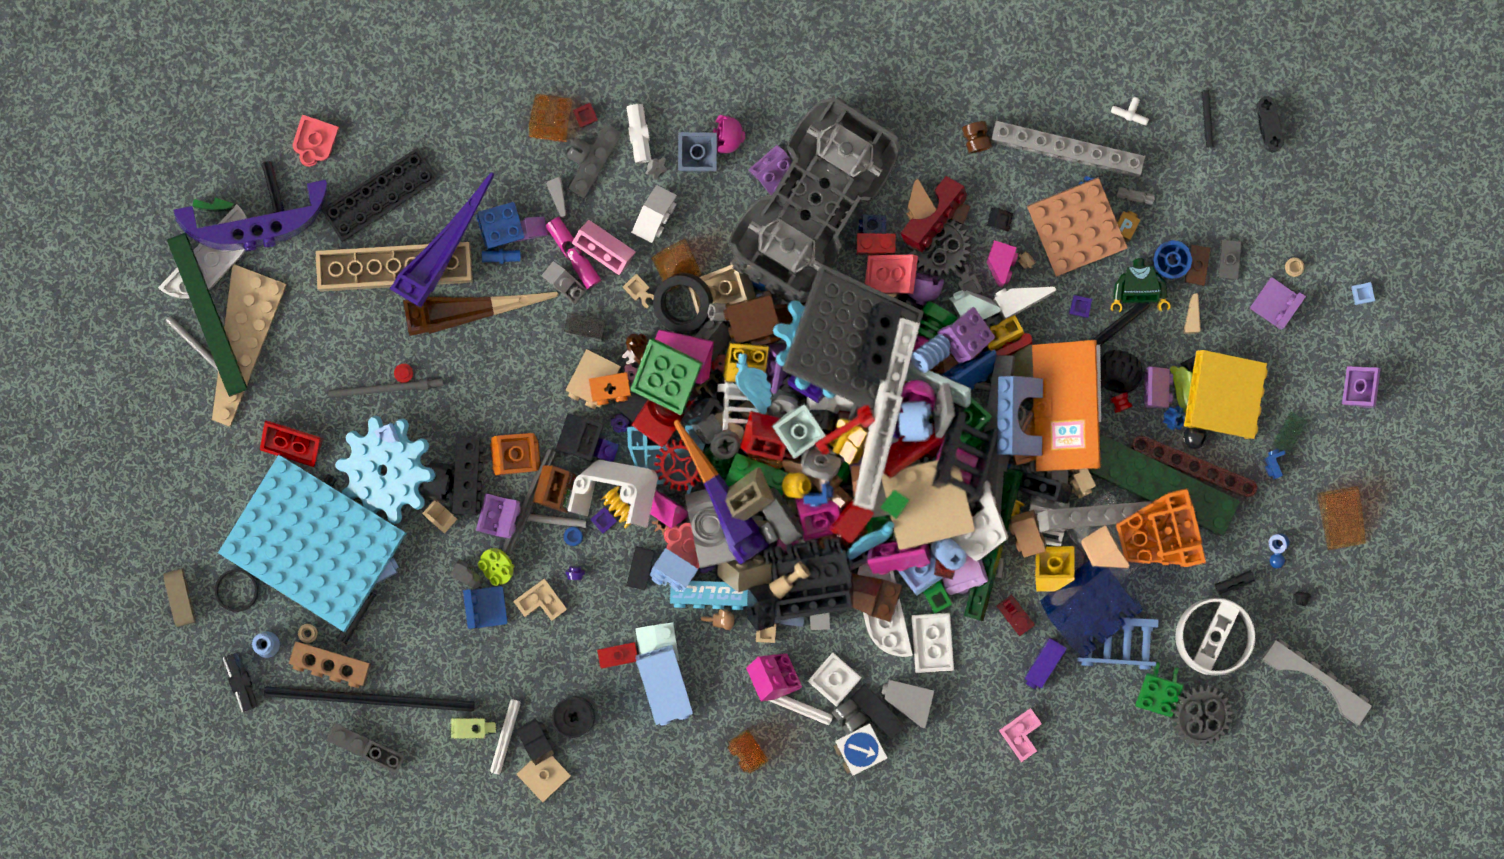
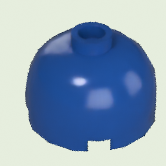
M1175 240L1161 244L1154 254V267L1165 278L1177 279L1188 272L1192 264L1189 248L1182 242Z

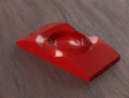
M648 399L631 425L660 447H664L665 443H667L677 429L674 422L676 420L681 422L685 414L679 415ZM688 400L686 408L691 405L692 402Z

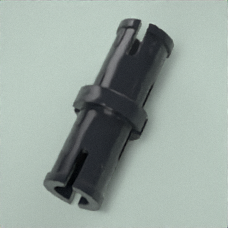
M1251 570L1237 576L1232 575L1229 579L1214 585L1217 593L1221 595L1233 589L1238 590L1243 585L1255 582Z

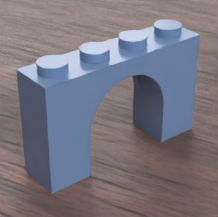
M998 377L997 429L999 430L997 433V454L1042 456V436L1026 435L1018 423V409L1021 402L1025 398H1043L1042 378Z

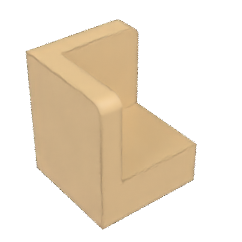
M435 500L422 513L444 533L457 520L452 513Z

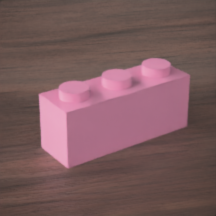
M590 220L579 229L572 244L618 275L629 265L636 251Z

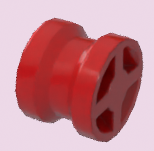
M1127 392L1110 399V402L1114 404L1115 413L1133 407L1132 403L1128 400L1129 395Z

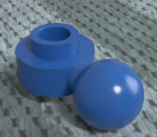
M1277 533L1269 539V547L1274 552L1269 562L1276 569L1284 565L1285 558L1282 552L1286 551L1289 547L1288 537L1285 534ZM1278 540H1281L1283 545H1279Z

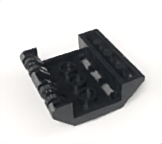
M840 536L833 537L831 540L826 538L824 540L825 548L823 549L818 540H814L813 543L811 541L795 543L794 546L789 544L787 545L788 554L784 553L781 546L765 548L766 563H771L774 581L783 575L787 577L791 575L799 561L810 572V576L807 578L799 577L792 583L793 588L782 599L778 598L776 600L775 608L778 621L853 609L854 585L847 550Z

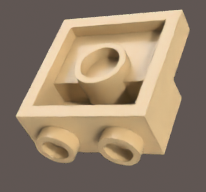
M1069 470L1070 473H1074L1072 477L1068 478V484L1073 485L1071 493H1075L1079 499L1092 493L1091 489L1096 485L1089 470Z

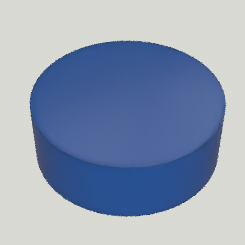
M570 527L566 529L564 541L568 545L577 546L582 542L583 534L579 528Z

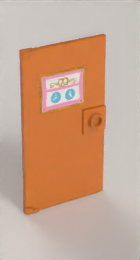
M1096 340L1032 345L1033 378L1043 379V398H1033L1035 436H1042V456H1036V472L1101 468Z

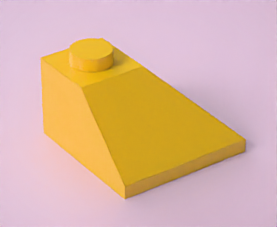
M1074 546L1046 547V551L1036 554L1035 579L1037 592L1057 591L1074 581Z

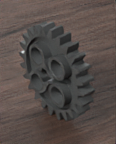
M955 219L950 223L947 220L942 229L945 234L942 237L935 236L929 250L920 252L908 245L909 250H914L909 255L918 256V270L924 268V274L931 271V277L938 273V277L941 278L942 273L949 277L950 270L955 274L956 267L962 269L960 262L967 263V259L964 256L970 255V252L966 250L970 249V244L967 243L970 241V238L964 237L967 233L966 230L960 231L962 224L955 226ZM955 243L958 245V248L951 250L948 248V245ZM943 244V249L938 248L936 250V245L941 246ZM933 253L932 257L928 259L927 256ZM941 256L945 260L942 263H937L935 258Z
M1198 684L1197 690L1190 686L1189 693L1183 690L1185 696L1178 695L1177 697L1180 702H1173L1177 708L1171 709V712L1175 714V716L1170 717L1175 722L1171 725L1174 729H1177L1175 734L1180 735V739L1186 740V743L1189 745L1193 742V745L1198 747L1199 743L1205 747L1206 742L1213 745V739L1220 741L1218 735L1225 736L1223 730L1230 729L1226 723L1232 722L1228 718L1229 715L1233 714L1232 711L1227 710L1231 707V704L1227 702L1228 698L1223 696L1222 691H1217V688L1214 686L1210 689V686L1205 684L1204 688ZM1213 701V706L1207 709V705ZM1195 704L1194 709L1189 711L1190 705ZM1214 720V725L1208 728L1209 722ZM1196 722L1195 728L1190 730V725Z

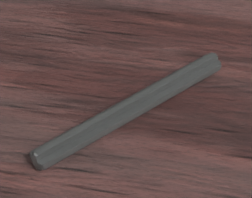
M551 449L546 451L521 506L520 513L516 517L515 532L510 539H506L501 550L506 555L512 554L535 504L533 498L543 465L552 466L557 456V452Z

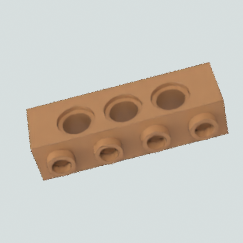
M296 641L289 664L293 665L292 669L304 672V669L312 671V675L322 677L325 674L330 676L329 680L341 683V680L349 682V686L359 688L360 685L365 686L371 663ZM311 654L316 658V662L312 666L306 662L307 657ZM328 660L334 662V669L332 671L325 669V663ZM347 665L353 669V673L349 677L343 673V669Z

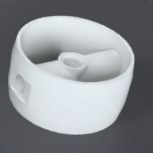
M1208 598L1191 605L1180 617L1175 634L1177 649L1182 659L1192 669L1207 675H1224L1237 670L1248 660L1255 644V630L1247 612L1235 602L1224 598ZM1208 602L1220 603L1209 628L1205 632L1204 639L1192 660L1187 654L1183 643L1185 622L1189 615L1199 606ZM1239 614L1247 629L1246 649L1242 657L1233 666L1221 671H1211ZM1213 631H1217L1220 635V639L1217 642L1211 640L1210 636Z

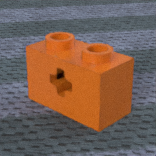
M627 372L589 378L593 403L597 402V405L609 404L608 400L616 399V402H623L628 400L627 397H631ZM608 385L616 388V390H613V394L605 391V389H608Z

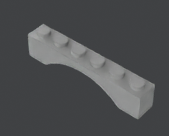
M1152 501L1045 510L1037 513L1040 532H1050L1082 527L1116 525L1146 507Z
M1281 639L1279 641L1273 640L1262 656V661L1275 670L1299 671L1317 679L1333 695L1340 714L1354 724L1360 725L1372 707L1368 703L1369 699L1361 694L1357 696L1352 693L1353 688L1345 683L1341 685L1336 682L1337 677L1329 672L1325 674L1320 671L1321 667L1313 661L1309 663L1304 660L1305 656L1297 650L1293 652L1288 649L1289 645Z

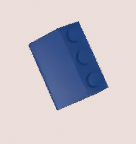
M996 351L980 352L973 360L958 363L940 376L966 386L971 391L975 388L974 385L976 383L987 380L988 375L993 372Z

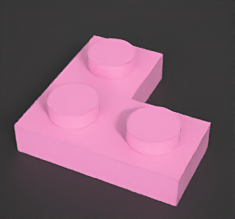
M1030 708L999 730L1021 762L1037 752L1026 735L1040 726L1041 722Z

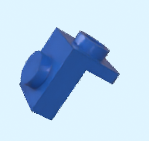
M1279 449L1268 453L1269 457L1264 458L1267 463L1265 470L1269 477L1272 476L1273 480L1283 476L1276 458L1286 454L1285 450L1280 452Z
M830 481L822 484V493H808L804 495V504H810L811 507L822 506V503L831 501L834 491L833 486H830Z

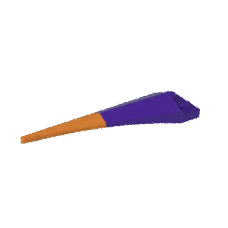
M676 420L674 424L704 482L720 521L728 547L741 565L769 545L759 532L760 528L752 517L746 521L732 517L726 503L728 485L681 423Z

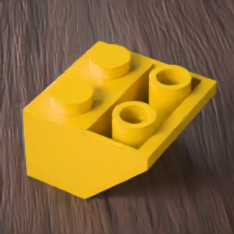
M730 343L725 357L723 373L725 380L736 382V374L739 371V367H737L739 354H747L746 363L748 367H754L766 373L769 347Z

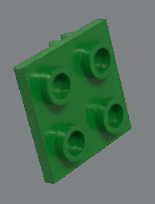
M1156 662L1153 675L1146 673L1135 707L1172 717L1173 712H1171V709L1176 708L1173 702H1178L1179 698L1177 696H1180L1184 684L1176 682L1179 668L1176 667L1174 668L1171 681L1159 678L1160 662Z

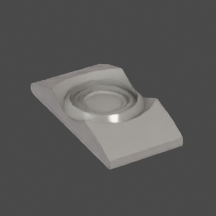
M707 489L685 494L700 568L736 560L728 547Z

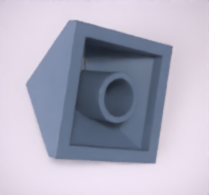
M679 132L678 171L693 173L716 171L717 133Z

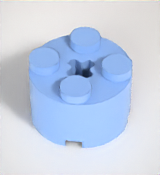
M925 401L901 403L900 408L904 409L903 413H899L901 435H905L902 440L904 442L928 440L930 435H933V424L929 422V416L932 415L931 404H927Z

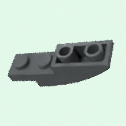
M337 723L333 724L326 738V741L396 774L405 758L404 755Z

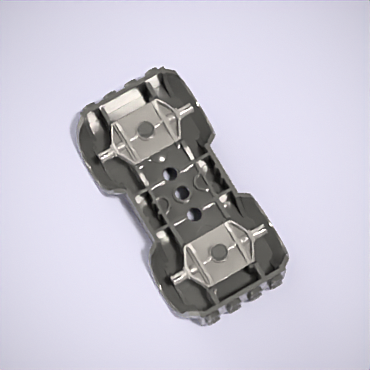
M839 97L821 100L801 119L787 145L788 152L793 161L773 194L760 197L746 210L736 224L729 239V246L734 256L730 262L733 265L732 268L739 273H746L753 282L764 284L765 288L771 293L780 294L787 303L809 297L820 265L823 264L831 269L834 268L842 247L837 238L858 202L872 201L886 183L899 154L900 146L894 131L889 128L884 129L879 125L878 121L873 118L868 119L862 115L863 113L859 109L849 107ZM827 178L830 181L829 188H821L819 185L820 179ZM812 194L819 195L820 203H813L810 196ZM802 210L810 212L811 217L809 220L804 221L800 218Z

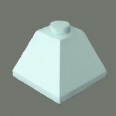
M967 290L958 291L953 294V297L949 298L958 319L971 307H975L982 319L1001 311L1000 307L991 298Z
M673 622L635 628L639 654L673 645L677 661H679Z

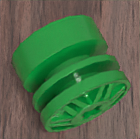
M927 301L922 309L924 311L923 316L927 319L926 321L921 319L920 326L922 328L919 327L917 336H925V338L932 339L938 335L937 332L941 328L953 324L958 318L944 308Z

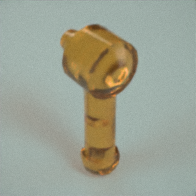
M747 453L748 458L775 469H781L783 466L782 461Z

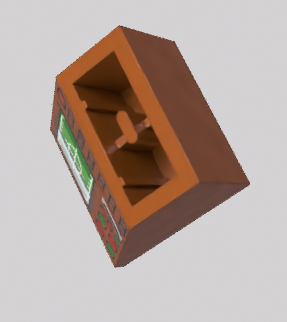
M543 465L533 502L568 513L573 484L578 476L555 466Z

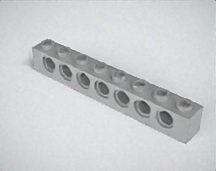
M999 121L995 122L991 137V143L1138 178L1141 175L1145 159L1143 155Z

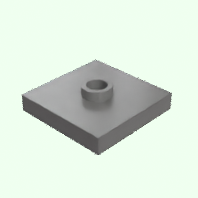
M942 383L935 397V406L932 411L935 436L939 438L944 436L954 416L949 383Z

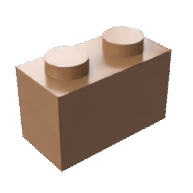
M1031 510L1012 516L1009 527L1012 535H1016L1017 541L1015 542L1018 552L1022 551L1023 557H1028L1046 551V541L1043 533L1040 532L1035 511Z

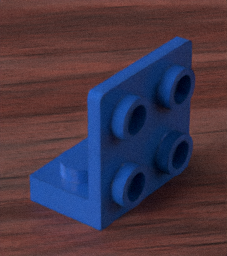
M514 202L478 211L476 214L486 251L494 250L496 246L522 240L525 237Z
M502 586L463 590L468 629L508 623Z

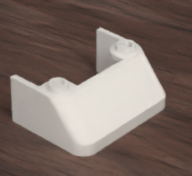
M596 460L575 479L568 511L588 516L596 481L622 486L620 492L621 499L631 504L627 523L647 528L658 480L657 473L648 468Z

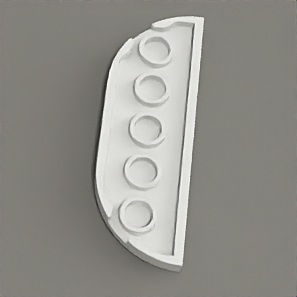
M236 205L219 224L247 219L243 210ZM236 235L234 238L236 240H240L243 238V236ZM199 244L193 250L209 290L240 259L245 249L226 251ZM176 268L158 288L172 297L189 299L179 270Z
M868 563L860 566L857 575L884 579L896 583L893 571L883 575L879 573L873 574ZM900 598L892 622L872 617L863 612L869 636L881 650L894 656H913Z

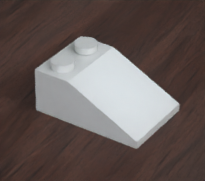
M1055 287L1014 288L1007 291L1004 288L994 295L993 301L1000 307L1001 311L999 313L1002 320H1005L1051 296L1056 289Z

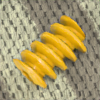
M616 486L602 499L606 498L605 506L611 504L610 512L616 510L615 517L621 516L620 523L626 521L624 526L626 529L631 525L627 523L631 504L621 499L620 493H618L620 486Z

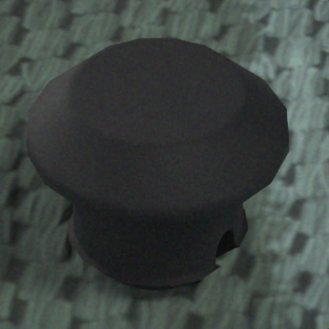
M1296 592L1294 594L1297 596L1296 604L1300 606L1301 603L1302 606H1307L1308 598L1312 597L1309 593Z

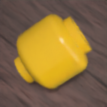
M789 473L783 479L782 489L787 497L804 498V495L808 494L811 490V482L808 476L803 473Z

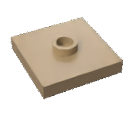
M553 756L537 765L531 760L517 773V776L542 802L571 776Z

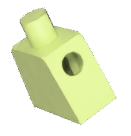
M483 718L451 719V738H485V734L496 733V723L485 722ZM473 725L478 726L477 732L472 731Z

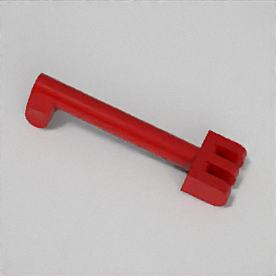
M865 405L858 409V417L815 442L819 451L823 455L828 454V443L859 424L867 427L874 423L875 419L870 405Z

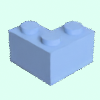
M665 548L649 576L658 585L663 584L666 586L669 582L673 589L684 592L698 568Z

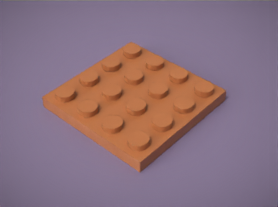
M1099 177L1027 205L1056 276L1128 248Z

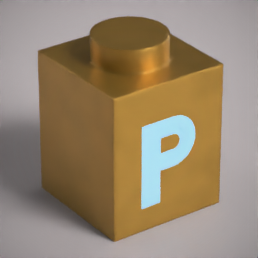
M1123 211L1118 220L1122 235L1127 242L1131 240L1140 222V219L1137 218L1138 215L1131 211Z

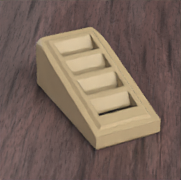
M1193 294L1190 298L1184 334H1194L1201 331L1198 294Z

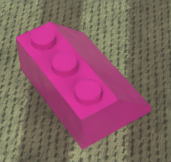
M658 330L656 340L703 362L695 383L702 384L710 376L714 341Z
M897 541L881 543L869 549L867 562L873 574L879 573L883 575L893 570L904 571L914 566L918 568L925 567L930 564L931 554L928 543L899 550Z

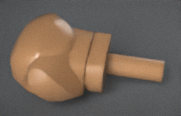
M720 609L718 613H714L713 617H701V621L713 622V627L731 630L735 622L734 614L729 612L728 609Z

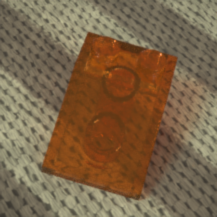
M1358 486L1318 493L1317 497L1327 550L1366 544L1362 504Z

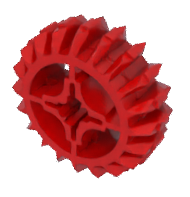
M680 439V445H676V441L672 440V447L665 443L668 449L665 451L663 448H660V452L664 454L662 456L656 455V458L661 459V461L654 462L655 466H660V469L655 470V472H662L658 479H666L663 483L664 486L668 482L672 483L670 486L671 490H673L674 485H678V491H681V485H684L685 490H688V483L695 487L696 485L693 480L701 481L697 477L699 474L697 467L692 477L687 470L688 463L693 460L691 455L686 458H680L674 451L675 449L688 450L686 445H683V439ZM670 454L674 464L665 471L664 461L666 456ZM674 456L680 461L689 459L686 465H684L686 474L680 468L672 471L676 464ZM674 472H681L686 480L676 481L669 476Z

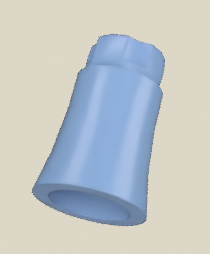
M265 631L253 639L252 647L259 656L270 658L278 652L280 641L274 633ZM263 641H267L266 648L262 647Z

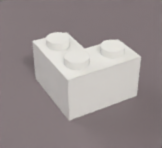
M656 185L644 203L632 233L651 243L655 237L659 238L664 230L662 224H666L670 214L673 213L677 205L674 203L677 195Z

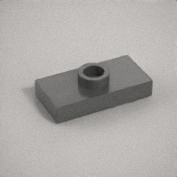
M1221 240L1218 278L1238 280L1241 241Z

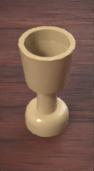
M799 561L795 565V571L788 577L783 575L769 584L771 591L776 597L782 599L793 588L792 583L799 577L804 579L810 576L808 568Z

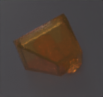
M686 239L668 246L651 257L662 281L678 273H690L698 277L702 275ZM681 285L673 286L669 291H671V290H673V289H675V288H677V287H679V286H681Z

